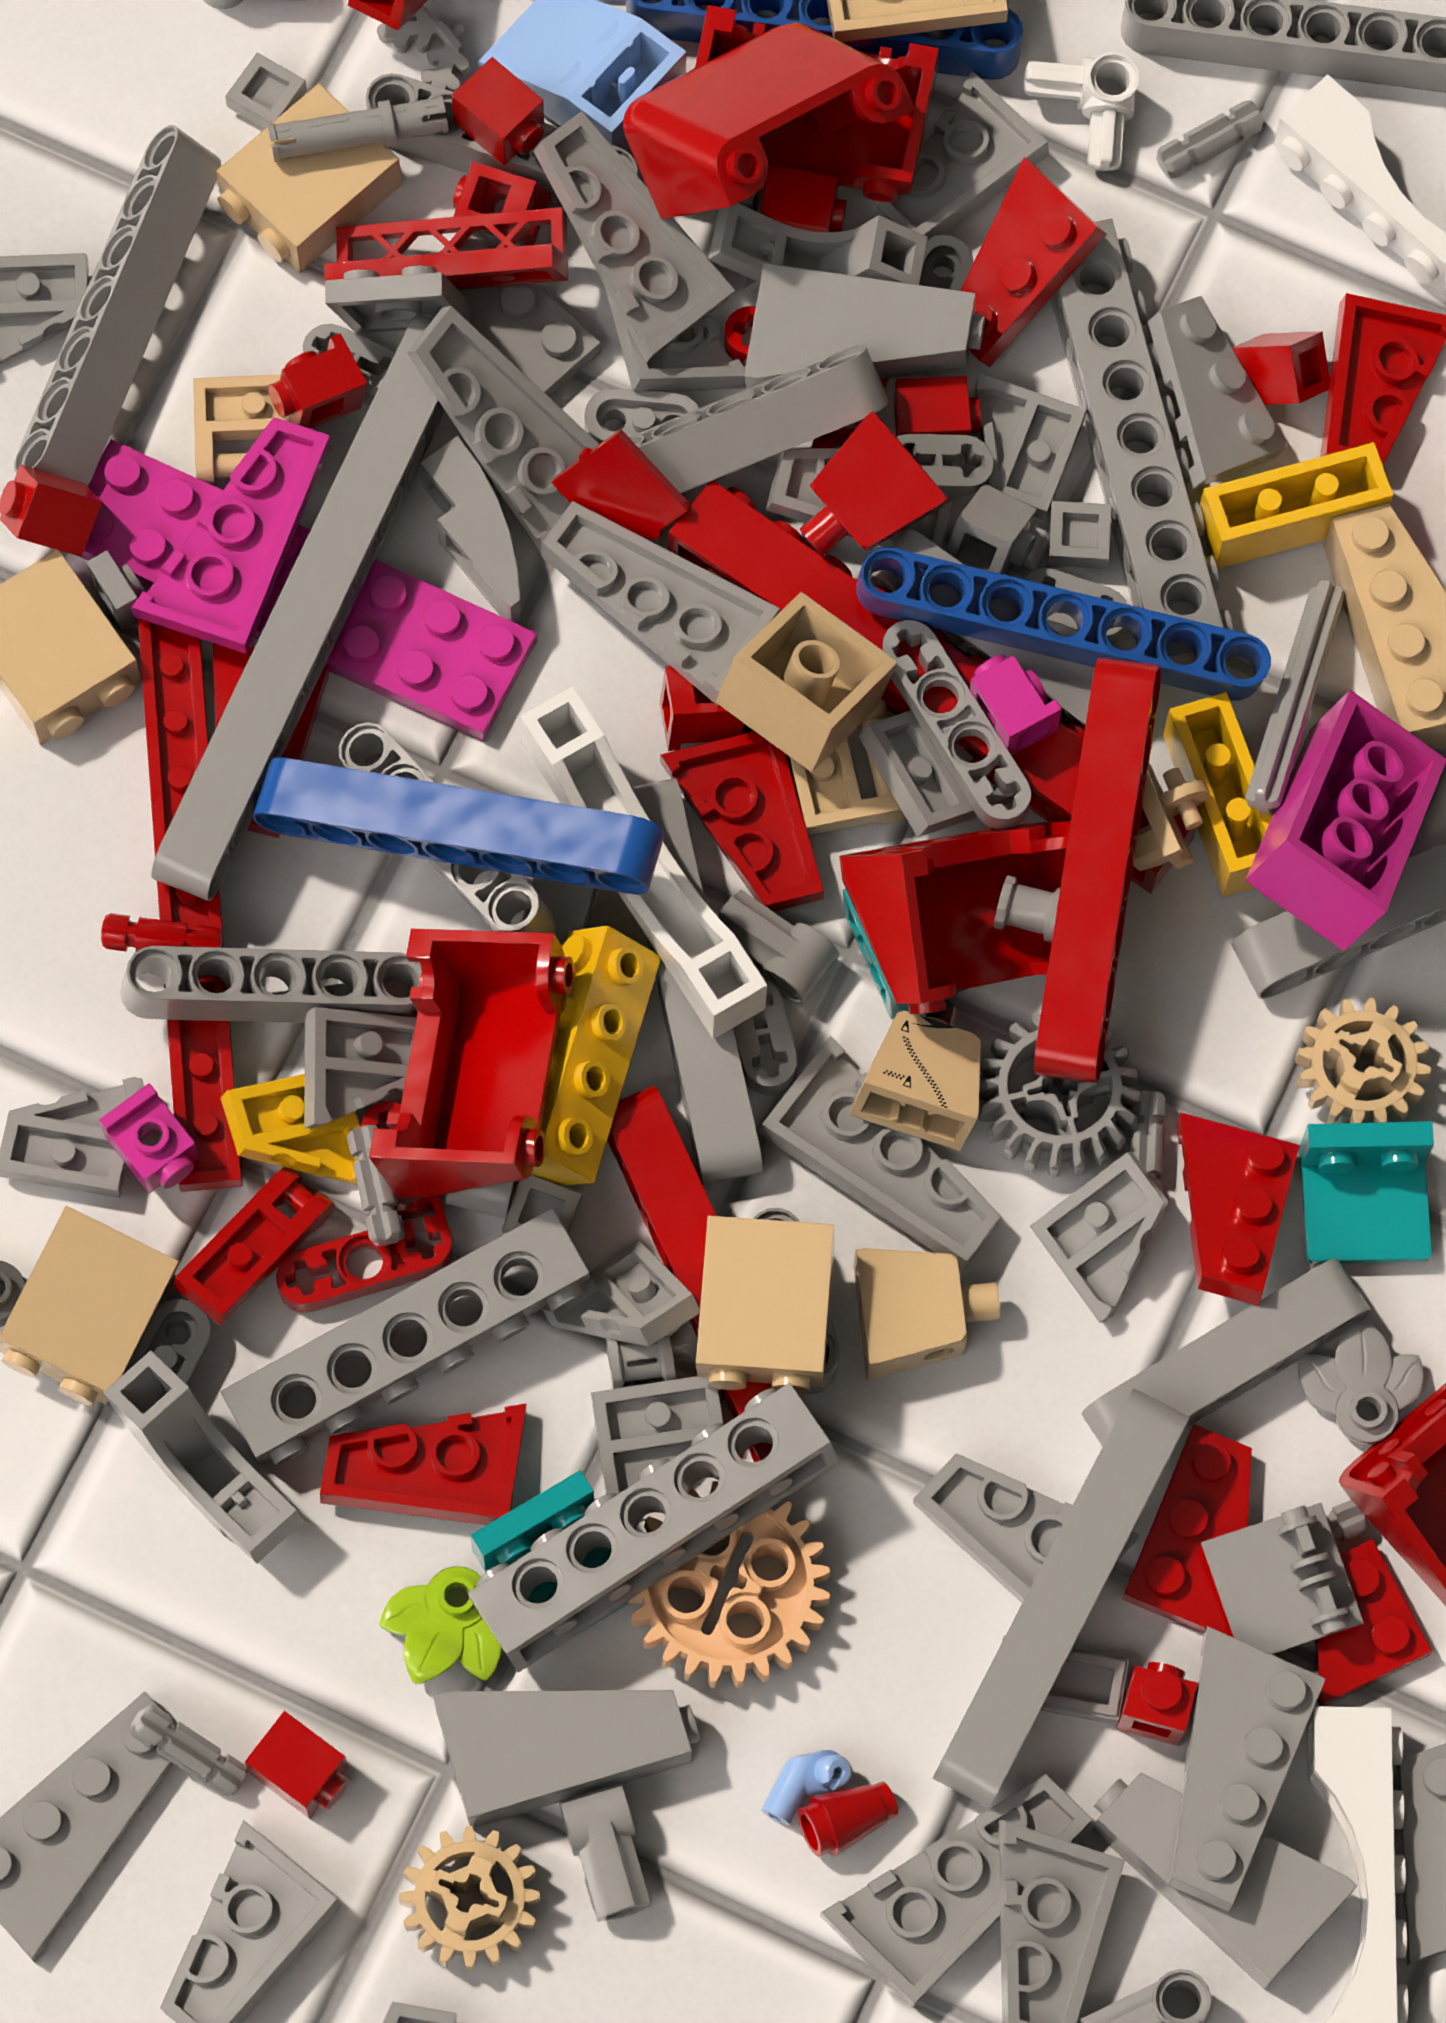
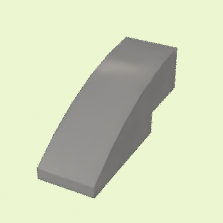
M456 436L420 462L422 487L445 513L437 519L439 544L501 617L520 625L521 608L518 568L509 528L497 496L480 465L459 436Z

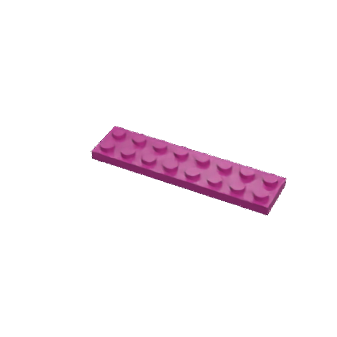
M110 439L88 485L103 503L81 558L89 561L99 554L108 551L118 568L128 564L140 585L150 589L162 573L161 567L175 548L178 550L181 548L197 526L196 520L210 502L214 503L223 490L200 479L196 480L195 477ZM298 525L253 637L259 639L311 531L310 529ZM375 559L325 666H328V671L484 742L537 643V633Z

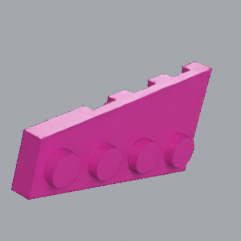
M273 417L231 473L228 485L214 503L210 502L196 520L197 526L179 550L175 548L161 567L162 573L148 592L143 591L131 607L133 617L247 654L330 449V435Z

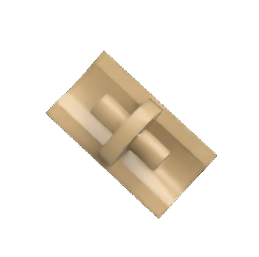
M1149 763L1142 809L1150 825L1139 829L1133 866L1139 871L1160 866L1168 861L1177 869L1194 862L1174 816L1180 814L1186 830L1194 829L1203 823L1197 806L1206 801L1210 796L1204 781L1198 780L1186 783L1180 769L1173 768L1163 774L1169 791L1164 793L1153 767Z

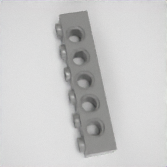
M551 1208L221 1390L220 1393L256 1459L262 1464L272 1458L275 1466H278L305 1452L309 1448L305 1439L321 1430L328 1428L330 1434L334 1435L358 1423L364 1418L361 1408L383 1397L386 1404H391L409 1395L420 1387L416 1378L438 1366L441 1373L444 1374L465 1364L475 1356L471 1347L489 1337L494 1336L496 1342L501 1343L521 1333L530 1326L526 1317L548 1305L552 1313L575 1303L585 1296L582 1286L591 1282L590 1273L555 1210ZM517 1265L528 1266L538 1275V1282L535 1288L523 1296L512 1295L502 1286L505 1273ZM460 1296H473L483 1305V1311L478 1321L464 1327L453 1324L447 1317V1311L451 1302ZM406 1326H417L427 1334L425 1348L421 1353L413 1357L400 1356L392 1347L395 1334ZM353 1356L367 1359L371 1363L372 1372L365 1384L360 1387L349 1388L338 1382V1368L345 1359ZM295 1387H307L313 1390L316 1395V1404L313 1411L300 1419L286 1416L282 1410V1401L286 1393Z
M790 1382L779 1390L771 1388L757 1394L747 1403L744 1409L745 1412L725 1425L717 1423L705 1428L693 1439L691 1447L671 1460L663 1458L653 1462L640 1473L638 1482L618 1495L609 1493L598 1498L588 1506L583 1518L564 1530L556 1528L546 1532L532 1544L531 1552L511 1565L508 1563L499 1564L489 1569L479 1578L477 1587L467 1594L518 1673L839 1463L830 1440ZM768 1443L773 1446L770 1454L759 1462L743 1460L746 1450L754 1444ZM710 1477L719 1480L717 1488L710 1495L700 1498L689 1495L692 1486L700 1479ZM653 1512L665 1514L664 1522L657 1530L649 1533L636 1531L638 1522L645 1515ZM599 1547H606L612 1550L609 1559L603 1565L596 1568L583 1566L584 1558L591 1550ZM546 1582L558 1584L554 1596L548 1601L538 1604L529 1602L531 1592L538 1585Z

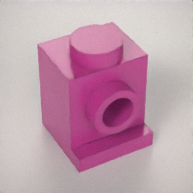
M1004 654L997 655L976 669L974 672L975 676L971 678L970 691L1011 756L1058 731L1062 711L1061 706L1056 699L1044 704L1047 702V695L1041 681L1031 669L1024 672L1014 655L1006 658Z
M150 1083L99 1119L106 1140L149 1194L161 1185L167 1189L181 1182L193 1170L194 1164L192 1162L199 1158L195 1142L159 1098L157 1091ZM155 1130L163 1134L161 1141L154 1146H146L140 1142Z

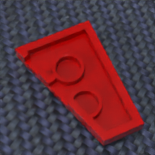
M753 731L660 754L661 765L671 779H677L681 794L755 900L774 912L824 899V889L786 755L783 751Z
M527 1403L504 1407V1412L477 1417H471V1413L447 1416L446 1422L409 1427L404 1423L331 1435L320 1489V1503L488 1525L510 1512L512 1508L527 1414Z

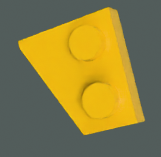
M305 1074L227 1090L221 1097L238 1156L357 1185L353 1164L357 1161L350 1154L347 1140L348 1133L360 1127L356 1112L349 1113L315 1129H304Z

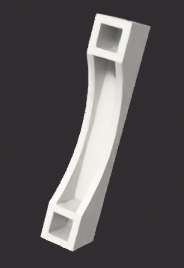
M1327 74L1280 117L1274 141L1278 154L1290 168L1295 171L1302 170L1315 181L1329 203L1339 209L1345 208L1359 220L1365 233L1372 241L1383 247L1388 246L1402 258L1406 268L1416 280L1423 284L1430 283L1446 297V232L1424 217L1403 195L1383 162L1374 138L1370 111Z
M573 686L520 715L521 742L561 804L633 815L649 820L625 777L606 736ZM663 842L649 891L646 894L640 895L618 893L710 1036L714 1039L766 1009L767 984L734 933L706 904Z
M1314 1706L1307 1723L1308 1783L1328 1806L1346 1839L1357 1873L1361 1907L1358 1949L1349 1981L1332 2014L1325 2023H1407L1408 1989L1406 1984H1397L1396 1958L1405 1959L1407 1926L1405 1919H1395V1894H1404L1406 1882L1404 1855L1394 1854V1829H1403L1404 1795L1402 1790H1393L1392 1765L1401 1766L1403 1733L1401 1727H1392L1391 1708Z

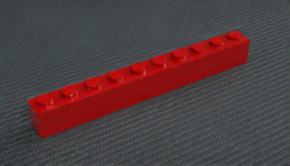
M710 481L693 501L688 511L679 518L668 532V551L780 608V612L800 592H803L881 650L883 638L887 630L895 623L901 622V620L876 615L866 610L859 602L856 594L857 580L852 577L850 569L841 560L830 554L821 556L804 544L803 537L796 529L784 521L777 520L774 523L759 513L754 502L737 488L729 487L726 490L715 481ZM875 587L877 590H879V591H881V592H883V593H887V592H885L884 590ZM929 628L935 634L970 690L971 678L975 676L974 672L986 661L975 655L966 657L949 645L947 637L941 630ZM904 640L899 642L898 654L896 656L898 658L903 655L911 657L918 668L917 679L911 682L915 684L925 674L919 663L921 645L910 647ZM890 678L881 699L886 701L888 710L895 715L910 711L907 703ZM945 687L930 688L923 696L925 706L935 713L950 712L956 707L958 702L955 694ZM1059 722L1057 732L1012 756L1027 779L1031 789L1029 809L1047 822L1071 821L1084 730L1073 723H1066L1064 725ZM965 736L956 742L974 757L970 763L982 761L989 753L986 743L976 736ZM999 765L995 766V768L989 774L986 775L987 779L994 785H996L993 780L995 769L1001 768ZM1143 809L1139 829L1150 825ZM1180 814L1174 817L1187 846H1189L1194 839L1196 828L1186 830ZM1168 861L1160 866L1142 871L1133 866L1131 881L1152 894L1174 865Z

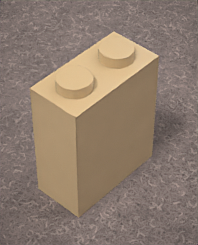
M318 83L272 123L280 124L349 113V111ZM267 127L216 170L220 196L217 198L224 212L234 222L242 224L245 221L259 234L257 237L261 246L274 260L282 262L285 259L301 273L336 242V227L356 225L402 185L399 157L389 148H385L383 142L282 159L279 162H274L271 145L293 142L295 138L271 141Z
M55 550L0 584V689L39 745L51 738L62 739L71 735L83 724L86 716L102 706L107 708L114 707L131 696L135 686L141 683L137 661L59 550Z
M66 1205L0 1334V1353L4 1354L1 1360L2 1363L28 1377L35 1378L39 1371L61 1382L58 1390L79 1403L92 1406L96 1399L107 1404L108 1400L103 1392L122 1376L179 1261Z
M708 1216L696 1353L697 1378L709 1379L708 1385L725 1390L744 1389L747 1382L772 1383V1388L776 1390L790 1382L797 1394L809 1393L810 1386L824 1387L834 1254V1224Z

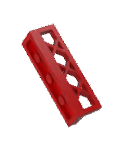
M563 207L336 227L337 262L324 263L325 280L344 279V273L352 270H372L378 272L380 276L402 275V269L405 267L431 266L436 268L438 272H442L458 290L568 281L567 214ZM551 224V244L515 245L531 226ZM504 228H513L507 236H505L498 230ZM490 230L501 240V243L494 249L459 251L460 247L475 231ZM456 233L450 241L442 235ZM433 235L445 246L437 254L402 255L418 236ZM390 238H400V239L394 244V246H392V245L386 240V239H390ZM377 240L388 250L387 254L380 259L353 261V242Z

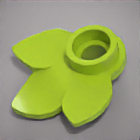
M462 1566L443 1569L431 1579L428 1585L405 1587L392 1596L386 1604L379 1626L387 1632L406 1636L404 1641V1661L407 1672L414 1684H423L440 1676L453 1667L457 1660L470 1674L482 1681H488L495 1672L500 1660L502 1647L470 1597L467 1603L461 1607H452L445 1601V1595L451 1588L461 1587L469 1592L477 1587V1581L481 1576L474 1570Z

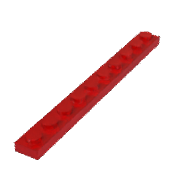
M138 618L154 851L156 857L160 844L209 744L201 639ZM157 881L159 920L188 923V929L195 930L197 925L217 927L222 932V948H224L220 888L215 897L208 902ZM206 975L198 979L200 985L208 992L217 994L228 990L224 981L217 976ZM167 1020L174 1117L193 1139L199 1154V1158L192 1162L194 1168L191 1173L179 1182L180 1191L190 1192L243 1187L241 1157L237 1154L221 1102V1097L227 1090L235 1089L230 1021Z

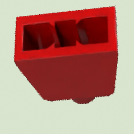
M872 411L863 419L810 484V488L826 506L799 530L822 556L848 534L855 539L864 551L868 552L942 508L950 499L882 419Z

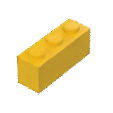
M1375 443L1204 488L1200 501L1205 525V535L1203 537L1209 554L1213 555L1217 569L1323 541L1326 538L1332 517L1388 503L1391 504L1393 493Z
M1225 692L1170 708L1163 737L1174 767L1180 769L1186 783L1198 780L1204 781L1210 794L1206 801L1197 806L1203 823L1197 827L1221 895L1226 897L1253 889L1255 887L1246 882L1245 879L1273 814H1260L1257 808L1249 807L1246 802V793L1255 766L1229 696Z

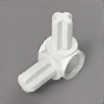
M1107 52L1096 58L1084 57L1081 66L1039 61L1029 62L1024 75L1025 93L1029 96L1077 100L1078 110H1082V114L1090 119L1087 155L1089 167L1098 171L1117 170L1122 164L1124 123L1134 117L1135 92L1140 80L1139 70L1134 61L1125 54ZM1103 77L1113 78L1120 83L1123 93L1119 95L1106 94L1099 89L1096 80Z

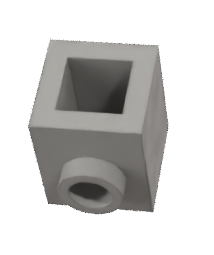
M983 483L959 515L946 552L964 565L1004 575L1012 564L1021 568L1027 560L1037 537L1028 532L1037 509Z

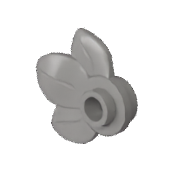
M1363 1320L1355 1321L1345 1331L1337 1346L1335 1358L1307 1354L1302 1355L1298 1362L1299 1381L1304 1395L1311 1406L1324 1413L1334 1415L1340 1431L1351 1441L1364 1445L1376 1444L1392 1433L1398 1421V1412L1417 1400L1424 1383V1372L1420 1356L1406 1354L1392 1358L1389 1345L1383 1335L1374 1326ZM1362 1402L1372 1403L1378 1410V1418L1373 1421L1363 1420L1357 1414L1356 1406Z

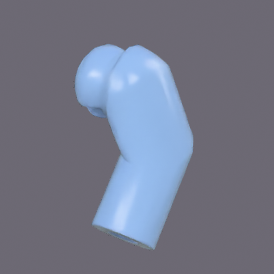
M820 1750L790 1758L784 1764L761 1811L780 1823L790 1825L803 1797L839 1790L849 1782L851 1767L848 1760L832 1750Z

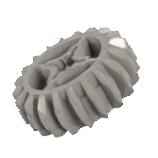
M1037 1013L1032 1016L1031 1033L1015 1022L1009 1027L1008 1035L1010 1042L1000 1038L994 1039L990 1048L994 1058H983L981 1060L980 1073L986 1079L980 1081L979 1099L986 1102L979 1106L978 1120L994 1122L987 1130L986 1138L989 1142H999L1003 1139H1008L1003 1150V1157L1006 1160L1015 1158L1020 1151L1027 1154L1024 1169L1028 1173L1036 1169L1039 1159L1049 1162L1048 1173L1052 1178L1059 1175L1061 1164L1065 1161L1069 1162L1071 1170L1078 1176L1084 1173L1085 1155L1093 1163L1102 1166L1108 1158L1106 1147L1118 1151L1124 1147L1126 1138L1121 1130L1127 1131L1135 1127L1138 1117L1130 1109L1140 1104L1142 1100V1093L1134 1088H1130L1138 1082L1139 1071L1135 1067H1121L1129 1057L1127 1046H1120L1111 1050L1107 1049L1113 1036L1109 1028L1104 1062L1098 1083L1051 1077L1053 1085L1057 1086L1061 1095H1068L1066 1111H1064L1062 1102L1058 1101L1055 1094H1047L1050 1085V1077L1038 1075L1039 1078L1037 1080L1024 1084L1021 1092L1008 1094L1007 1083L1013 1073L1025 1062L1035 1058L1040 1014ZM1107 1094L1108 1108L1093 1126L1079 1132L1077 1127L1079 1117L1077 1110L1092 1104L1094 1097ZM1024 1120H1044L1052 1127L1055 1135L1041 1132L1028 1125Z

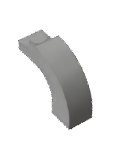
M737 203L732 207L718 209L708 260L746 276L745 289L756 293L759 292L763 263L919 285L928 237L880 215L857 228L847 231H808L783 224Z
M151 1350L103 1392L126 1427L169 1479L224 1537L228 1536L256 1564L304 1522L297 1509L265 1480L219 1431L205 1413L191 1389Z

